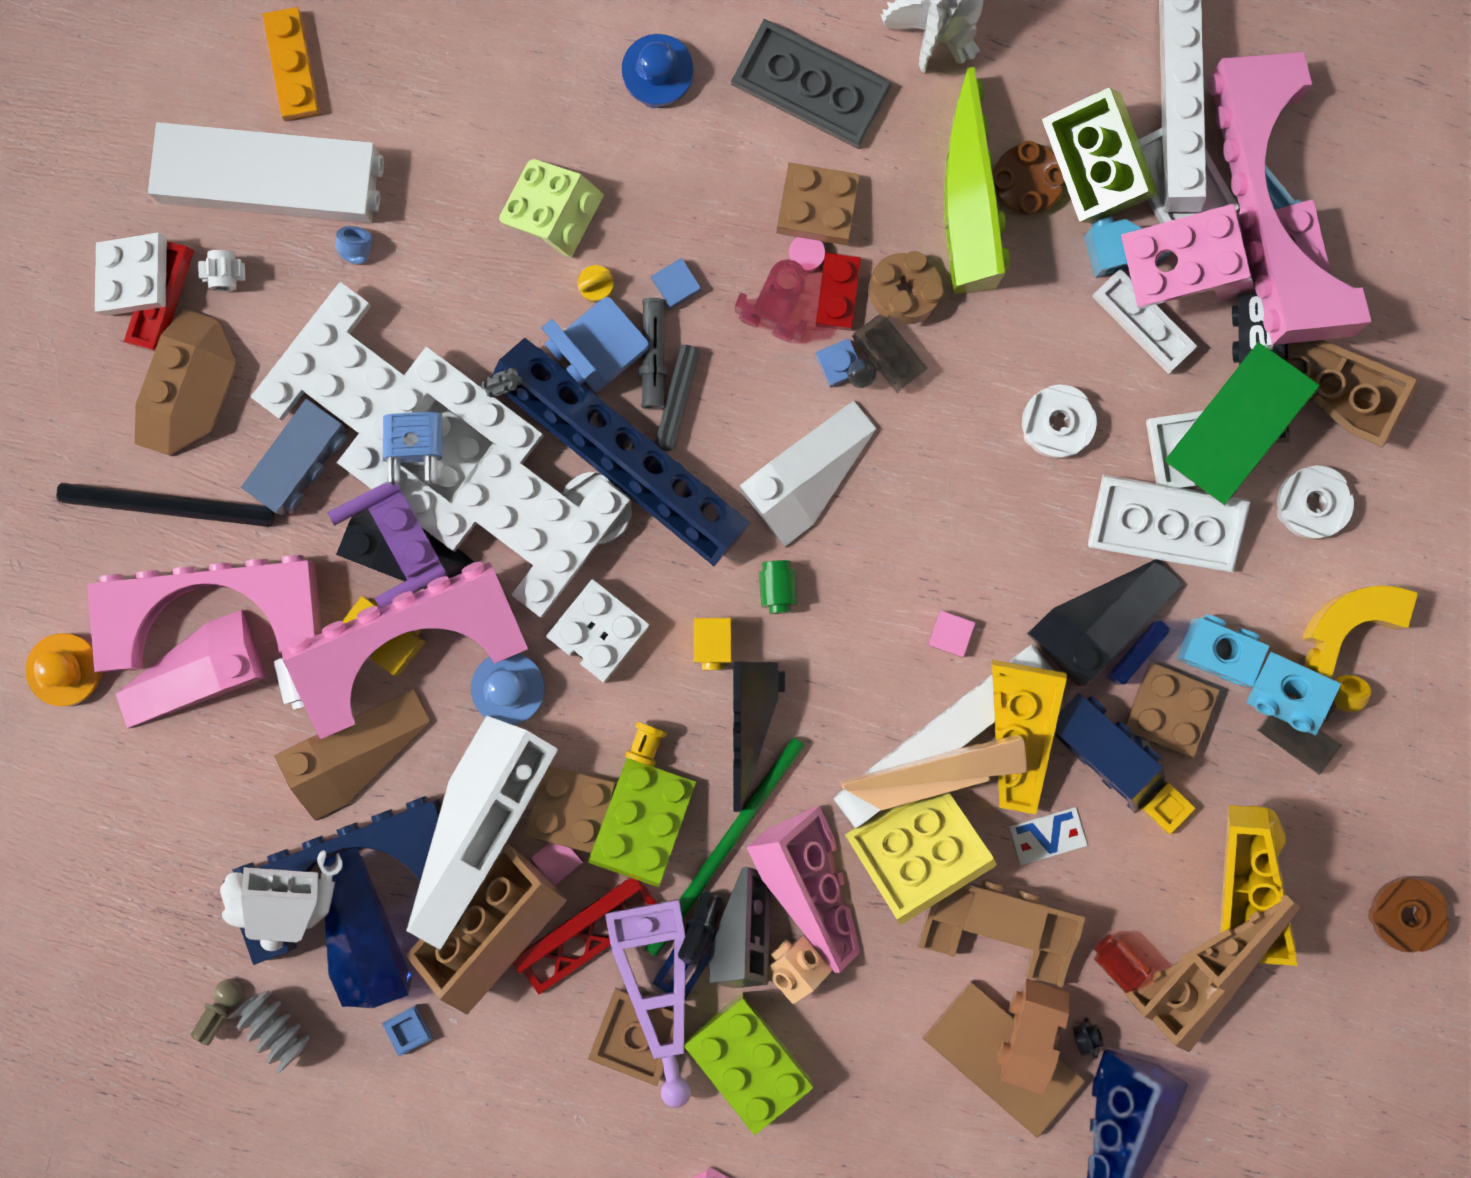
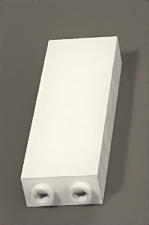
M156 122L148 194L158 203L372 223L373 212L377 213L380 206V193L376 191L377 177H382L384 158L371 142Z

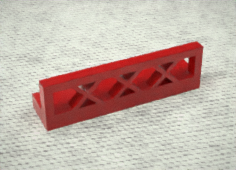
M629 877L525 949L512 964L518 973L524 972L539 995L611 945L609 937L593 935L594 924L597 919L607 912H612L610 910L619 904V910L624 909L625 900L638 891L648 905L657 902L642 881ZM589 926L588 933L580 932L581 930ZM573 936L587 939L585 952L579 958L562 955L565 941ZM591 940L602 941L590 949ZM559 946L558 954L550 953ZM542 957L556 960L554 975L541 983L531 965ZM561 961L570 962V964L560 970Z

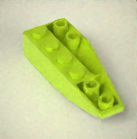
M975 67L967 68L953 116L946 156L944 225L953 294L996 290L1001 279L1005 277V270L1010 268L1008 248H1002L1001 234L1005 233V216L1003 211L997 210L996 190L992 176V156L986 139L988 135L987 116L982 114L980 101L984 99L982 79L976 78Z

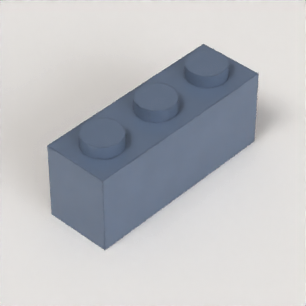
M305 399L240 488L281 516L285 517L288 512L293 513L304 499L302 493L308 484L317 482L324 473L326 467L323 464L330 454L338 453L347 440L345 434L349 429Z

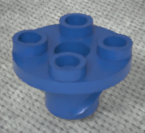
M665 34L646 35L636 40L624 55L622 77L625 87L631 96L649 108H659L675 103L687 93L693 82L694 68L692 57L688 49L672 36Z

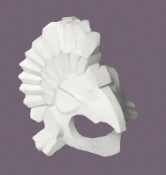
M895 0L894 3L887 2L889 8L882 9L884 14H880L883 24L887 29L904 30L917 28L925 30L919 57V67L923 73L926 71L929 56L931 57L939 41L947 44L956 63L963 64L966 60L974 59L976 53L980 51L973 38L977 33L976 24L981 15L984 0Z

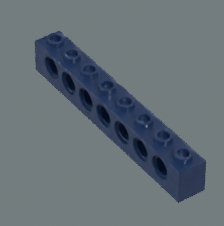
M523 338L499 359L493 374L514 368L517 370L518 376L522 377V384L517 385L516 390L505 393L508 398L712 566L715 567L751 523L738 510L732 508L715 494L710 487L704 485L687 471L682 464L676 462L659 448L654 441L648 439L631 425L626 418L620 416L603 402L598 395L592 393L583 384L579 385L567 370H564L527 338Z

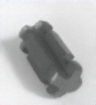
M509 368L508 370L493 374V376H488L487 381L482 382V389L486 390L488 397L495 398V396L516 390L517 385L522 384V377L518 376L516 369Z

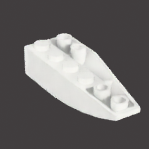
M489 716L484 718L449 779L407 926V932L439 950L442 948L525 810L558 750L556 747L527 730Z

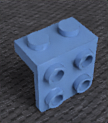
M604 297L564 331L553 319L541 327L550 338L544 344L558 360L565 356L571 363L566 368L570 375L579 385L586 381L596 394L649 349V343L609 297Z

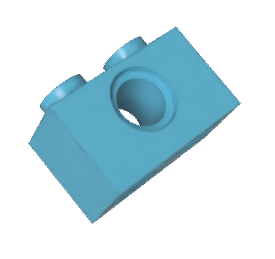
M1205 614L1204 619L1201 617L1192 619L1176 660L1241 687H1253L1269 648V645L1259 642L1261 636L1239 628L1238 633L1225 628L1226 621ZM1221 639L1226 640L1231 647V653L1225 660L1220 658L1216 652V645Z
M1270 652L1246 703L1255 707L1258 712L1264 715H1273L1288 722L1298 731L1316 735L1341 683ZM1285 693L1292 694L1296 696L1298 699H1292L1288 697Z

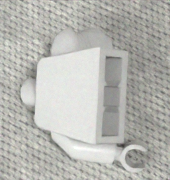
M323 850L319 853L317 862L322 871L321 879H318V873L245 867L243 874L237 872L228 874L220 889L222 901L225 905V910L222 912L223 919L231 926L244 928L245 936L248 939L260 940L261 946L268 951L279 950L283 946V942H298L302 940L305 930L314 927L329 912L335 882H332V877L342 868V860L337 853L335 864L326 867L324 866L326 852Z

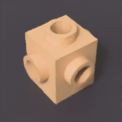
M802 936L792 944L785 940L772 951L771 956L774 960L769 964L768 976L789 1001L794 1004L813 992L831 973L832 968L805 936Z

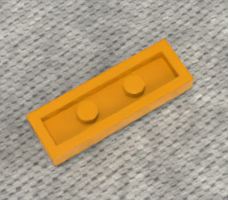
M293 7L262 13L281 117L284 121L320 115L299 8Z

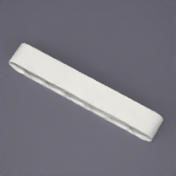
M1034 644L1009 661V663L1054 671ZM992 675L862 775L962 748L995 722ZM845 789L833 797L835 803L855 828L880 811L877 807Z

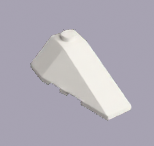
M854 400L740 485L741 493L784 547L814 525L876 430L875 426Z

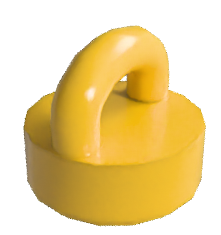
M588 266L582 270L578 277L579 291L583 298L589 302L597 303L604 297L610 298L613 293V277L609 270L603 266Z
M1343 675L1335 679L1341 685L1332 702V706L1344 712H1356L1362 710L1367 705L1372 690L1365 680L1353 675Z

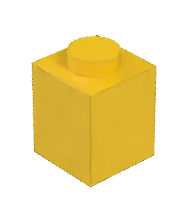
M694 618V663H702V670H724V663H731V618Z

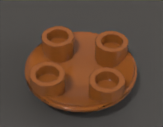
M1024 141L1020 145L1006 151L998 160L993 173V182L998 199L1011 211L1024 215L1039 214L1050 209L1060 199L1065 187V180L1055 153L1034 141Z

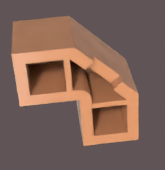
M1026 978L1021 992L1016 990L1012 996L1009 1012L1014 1013V1029L1008 1043H1001L997 1053L996 1064L1001 1065L1000 1081L1044 1095L1057 1066L1060 1051L1056 1050L1059 1034L1062 1029H1066L1069 1017V992Z

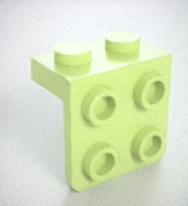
M532 159L525 166L500 214L499 220L505 226L543 239L560 254L572 258L604 194L579 173Z

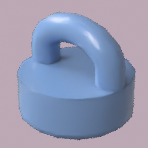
M346 226L336 232L335 248L338 254L347 262L357 265L364 264L369 258L373 238L363 228Z

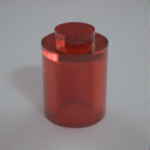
M1111 934L1106 935L1094 948L1097 952L1094 961L1125 993H1129L1137 988L1152 971L1149 963L1121 934L1115 937Z

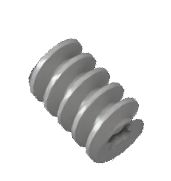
M270 990L253 995L236 1009L228 1019L242 1016L237 1029L241 1031L249 1027L252 1028L247 1036L248 1042L259 1038L262 1039L256 1051L262 1053L270 1049L271 1052L266 1062L272 1064L281 1061L276 1071V1074H279L306 1049L305 1047L310 1036L295 1037L301 1027L300 1024L297 1023L290 1027L286 1026L291 1014L287 1012L277 1016L276 1012L281 1003L277 1001L267 1005L266 1001L272 993Z

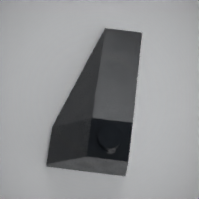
M368 508L352 516L336 555L404 582L407 581ZM423 529L448 579L461 574L464 567L475 563L460 549H457L455 552Z
M1155 559L1052 608L1027 635L1077 686H1085L1121 651L1183 584L1160 560Z

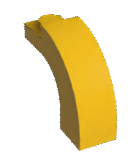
M1383 585L1355 589L1334 597L1314 614L1304 631L1302 640L1315 643V647L1311 648L1307 653L1304 667L1332 679L1341 644L1348 632L1363 622L1378 624L1394 630L1408 629L1418 593L1395 586Z

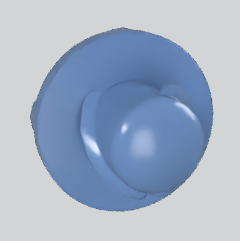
M518 653L495 664L491 657H488L478 666L473 675L471 695L474 705L481 715L515 725L528 720L538 712L545 695V682L538 666L533 660Z

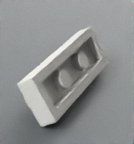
M1121 269L1092 296L1168 374L1197 347L1157 305L1141 309L1137 307L1132 281Z

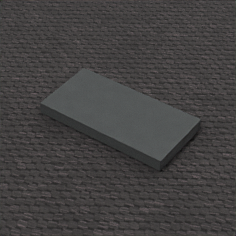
M763 19L731 80L732 86L857 149L862 144L892 85L891 82L766 19Z

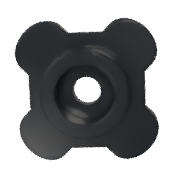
M1086 1017L1081 1025L1073 1027L1075 1041L1082 1056L1091 1054L1093 1058H1098L1097 1053H1100L1099 1047L1104 1046L1102 1034L1098 1025H1092L1090 1019Z

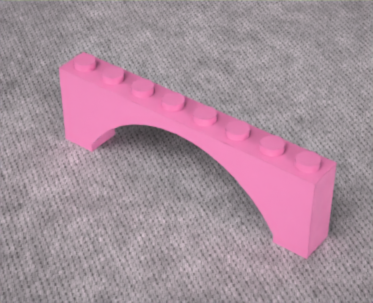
M1304 52L1222 58L1208 78V90L1210 95L1214 97L1216 105V124L1221 129L1224 139V158L1229 162L1232 173L1231 188L1233 194L1237 196L1240 207L1239 222L1242 229H1245L1248 241L1247 256L1250 263L1253 264L1256 275L1255 290L1257 296L1262 300L1264 309L1263 324L1265 330L1270 334L1272 345L1355 337L1371 323L1363 287L1353 288L1336 279L1302 252L1282 226L1273 208L1267 189L1265 156L1273 125L1280 112L1289 103H1298L1312 86Z

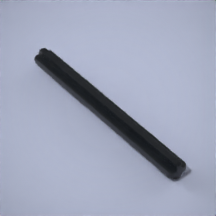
M60 483L56 493L57 501L67 504L263 527L272 526L274 521V511L266 506Z

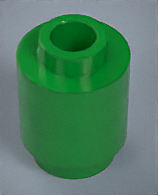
M775 560L762 562V571L759 572L761 607L769 608V614L791 613L790 606L798 605L795 569H791V561Z

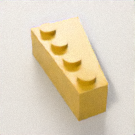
M1229 805L1219 934L1228 928H1237L1250 920V915L1257 911L1263 912L1282 901L1281 897L1285 895L1267 807ZM1291 921L1258 963L1298 966Z

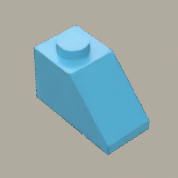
M1113 217L1104 218L1092 223L1093 227L1088 230L1084 239L1095 278L1114 274L1119 269L1122 271L1129 270L1121 235L1142 228L1127 219L1114 222ZM1172 252L1161 254L1157 262L1166 260Z

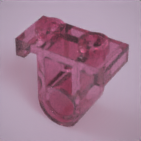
M790 259L777 262L770 270L754 306L747 303V295L740 292L735 303V313L740 315L738 319L755 328H758L759 324L773 330L771 333L773 336L785 342L791 343L793 339L801 342L807 328V321L800 319L799 324L796 325L791 323L790 320L805 287L806 276L803 267L798 262ZM783 274H790L796 278L797 284L792 288L786 289L778 284L777 279Z

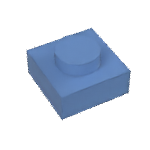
M849 338L815 353L829 388L863 373L862 366Z

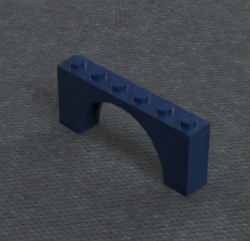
M427 796L406 803L407 811L394 815L392 809L376 814L371 816L373 824L363 828H359L357 822L336 830L338 837L325 842L322 835L301 843L304 850L290 855L288 849L267 856L269 863L258 868L310 872L318 863L317 857L323 850H325L327 857L341 849L370 848L398 859L421 881L440 814L441 804L439 799L428 802ZM251 862L240 867H237L235 869H232V872L243 874L244 867H256L254 865V862ZM240 928L253 965L297 948L296 942H283V946L279 950H265L261 946L260 940L248 939L245 936V929Z

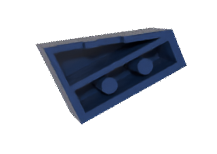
M1078 693L1059 712L1054 736L1084 765L1087 764L1103 779L1102 782L1109 789L1113 788L1128 802L1126 806L1136 813L1164 784V771L1160 765L1163 760L1149 746L1146 745L1142 749L1131 740L1135 735L1122 722L1118 720L1115 724L1112 723L1104 715L1107 712L1105 707L1094 697L1090 696L1088 699H1085Z

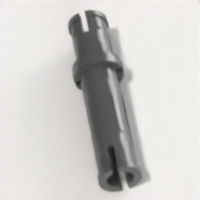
M645 298L642 300V335L648 341L649 349L643 354L642 366L639 367V376L642 377L641 408L660 410L664 409V377H667L668 370L664 366L665 300L661 298Z

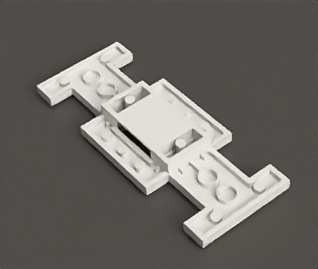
M339 282L254 391L251 398L282 421L304 393L332 412L359 433L337 463L371 489L387 481V462L383 461V416L397 413H440L442 415V459L438 461V482L434 484L432 480L431 484L425 482V462L401 463V483L398 486L420 526L455 552L478 523L531 563L533 567L511 595L542 618L629 505L630 499L600 478L579 507L522 465L544 436L532 425L496 398L488 397L484 389L427 346L405 375H403L351 336L350 333L368 312L371 305L342 282Z

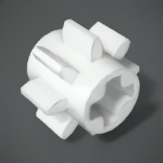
M208 251L206 261H198L199 279H203V282H208V289L211 291L236 290L237 281H245V263H241L240 259H236L235 252Z

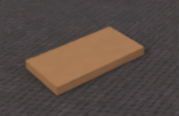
M970 981L927 1031L923 1039L1038 1138L1083 1085L1085 1080L1058 1058L1057 1066L1044 1095L1000 1081L1001 1065L996 1064L997 1053L1001 1043H1008L1014 1029V1018Z

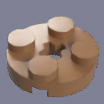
M911 251L908 254L897 253L882 259L874 268L869 285V297L875 309L884 317L889 319V316H892L896 319H901L900 323L915 324L926 320L932 315L943 295V284L938 271L926 260L924 254L918 251ZM901 282L908 283L913 287L912 294H908L906 290H898Z

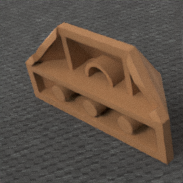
M184 308L161 334L136 401L134 444L172 456L179 452V450L213 432L238 364L219 320Z

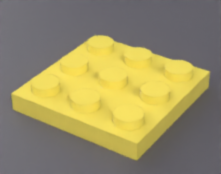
M949 792L885 809L845 834L900 925L997 866L993 856Z

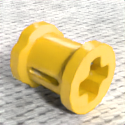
M637 721L635 725L638 729L631 749L627 750L624 756L655 767L656 761L654 757L661 739L666 738L667 732Z

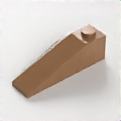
M1325 340L1288 343V363L1320 385V388L1311 399L1348 433L1383 448L1402 421L1419 388L1418 380Z
M416 689L355 716V725L323 739H320L318 734L274 755L290 790L314 820L349 804L431 722Z

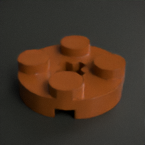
M1407 877L1396 878L1382 886L1376 893L1368 913L1369 921L1373 924L1377 936L1389 947L1408 953L1423 952L1435 947L1445 936L1449 920L1446 919L1447 911L1445 908H1448L1442 893L1435 886L1424 880ZM1414 905L1417 909L1414 913L1415 917L1418 918L1415 923L1407 921L1404 924L1402 921L1403 909L1405 907L1410 909Z

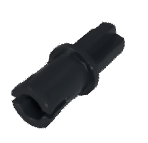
M702 893L693 918L689 919L686 923L688 930L678 952V958L687 965H696L699 962L708 938L714 936L715 929L713 926L724 904L722 898L718 895H715L711 907H708L712 893Z

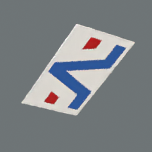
M1076 807L1009 826L1020 865L1087 846Z

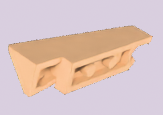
M1013 735L840 781L841 787L846 791L851 792L880 810H885L990 781L989 776L1027 772L1025 742L1023 737Z

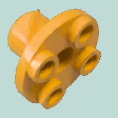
M68 633L53 634L39 641L31 650L25 667L26 680L31 691L38 699L53 706H72L84 701L94 692L103 677V672L94 671L92 645L84 638Z

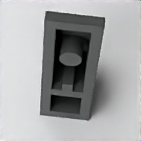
M742 867L711 944L709 983L729 988L768 985L770 889L762 881L757 869Z

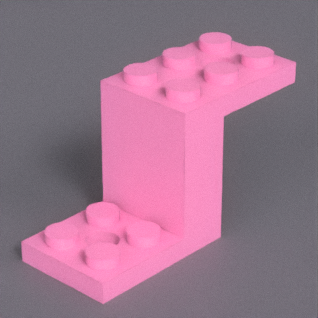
M1314 200L1276 209L1275 212L1288 235L1294 239L1296 245L1315 264L1327 273H1330ZM1234 203L1121 235L1139 309L1213 289L1220 301L1238 297V294L1256 292V275L1253 264L1250 263L1247 256L1248 241L1245 229H1242ZM1165 252H1172L1178 257L1177 266L1169 272H1163L1157 268L1158 257Z

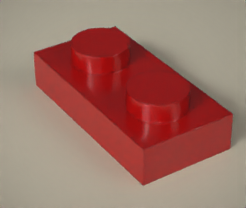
M825 253L816 327L851 331L861 257Z

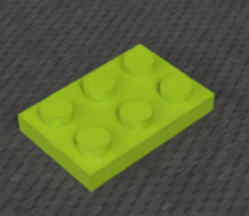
M626 758L591 852L589 863L659 887L696 782Z

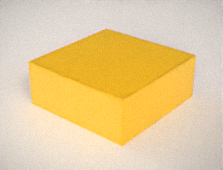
M1165 782L1141 809L1166 834L1171 835L1193 812L1195 807L1169 782Z

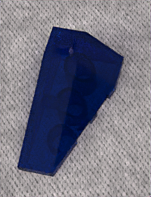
M358 847L339 853L342 860V868L332 877V882H335L329 912L325 916L328 975L342 1007L375 1008L408 996L412 977ZM336 855L326 858L324 866L330 867L335 864Z
M1110 1049L1104 1050L1092 1084V1096L1096 1097L1095 1118L1090 1119V1131L1094 1132L1093 1154L1088 1157L1087 1178H1143L1177 1117L1188 1083L1158 1064Z

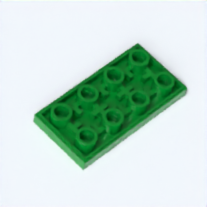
M1257 342L1164 461L1225 506L1320 388V385L1267 347Z

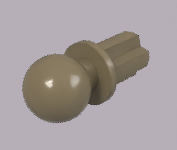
M225 979L216 985L213 993L215 1000L213 1006L208 1003L204 1004L206 1010L191 1032V1037L203 1045H210L224 1021H230L226 1011L238 1006L244 996L243 987L238 981Z

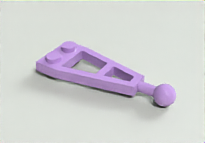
M676 899L607 912L605 916L613 956L653 1058H662L666 1081L661 1088L662 1100L669 1107H682L689 1101L691 1089L689 1084L680 1076L677 1055L684 1054L685 963L678 958V952L686 933L680 900ZM674 940V992L643 997L625 949ZM674 1005L673 1042L661 1044L648 1010Z

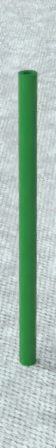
M794 737L679 898L683 918L805 745ZM667 941L648 944L644 949L657 957Z

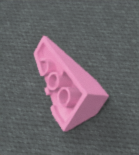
M239 610L206 622L118 691L116 697L127 728L267 679L244 611Z
M815 806L768 828L746 848L762 881L832 968L834 973H840L860 953L851 909L844 906L840 885L845 884L843 873H837L832 853L837 851L835 837L821 807Z

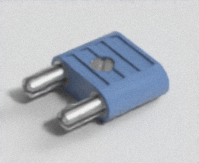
M436 412L384 415L383 461L387 462V483L389 485H394V483L399 485L401 483V463L425 462V482L431 484L432 480L433 484L437 483L438 461L442 459V415Z

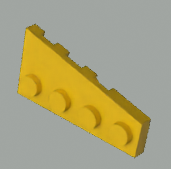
M992 659L996 740L1013 735L1023 737L1027 772L998 775L999 807L1036 815L1067 676L1066 673Z

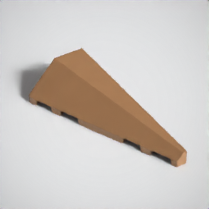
M1282 896V901L1263 912H1255L1249 916L1250 920L1237 928H1228L1181 956L1182 960L1164 971L1158 970L1151 974V979L1137 987L1131 986L1124 991V995L1145 1018L1152 1020L1176 1047L1190 1052L1301 906L1290 896Z

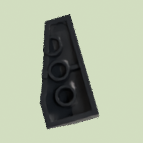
M733 661V812H741L778 701V692H785V670H778V662Z

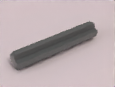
M682 345L679 351L655 444L662 450L673 451L675 448L700 355L699 349L691 345Z

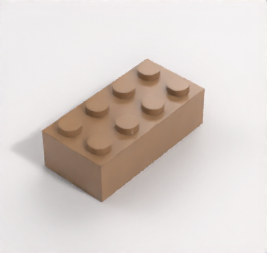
M505 843L442 948L439 950L419 939L406 954V957L439 1000L468 1015L564 905L567 899L531 859Z

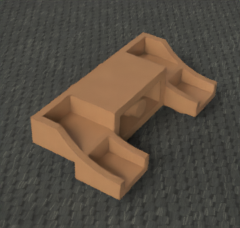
M983 880L982 886L966 884L927 910L918 942L919 948H926L955 957L959 940L964 930L1031 949L1025 976L1062 988L1072 956L1080 941L1086 919L1082 915L1040 903L1041 896L1019 890L1018 897L1004 893L1005 886Z

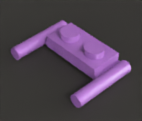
M386 481L327 513L335 526L368 508L407 581L375 597L379 608L393 603L392 599L399 594L408 591L416 593L427 587L429 582L439 577L447 576L405 496L395 483L394 485H389Z

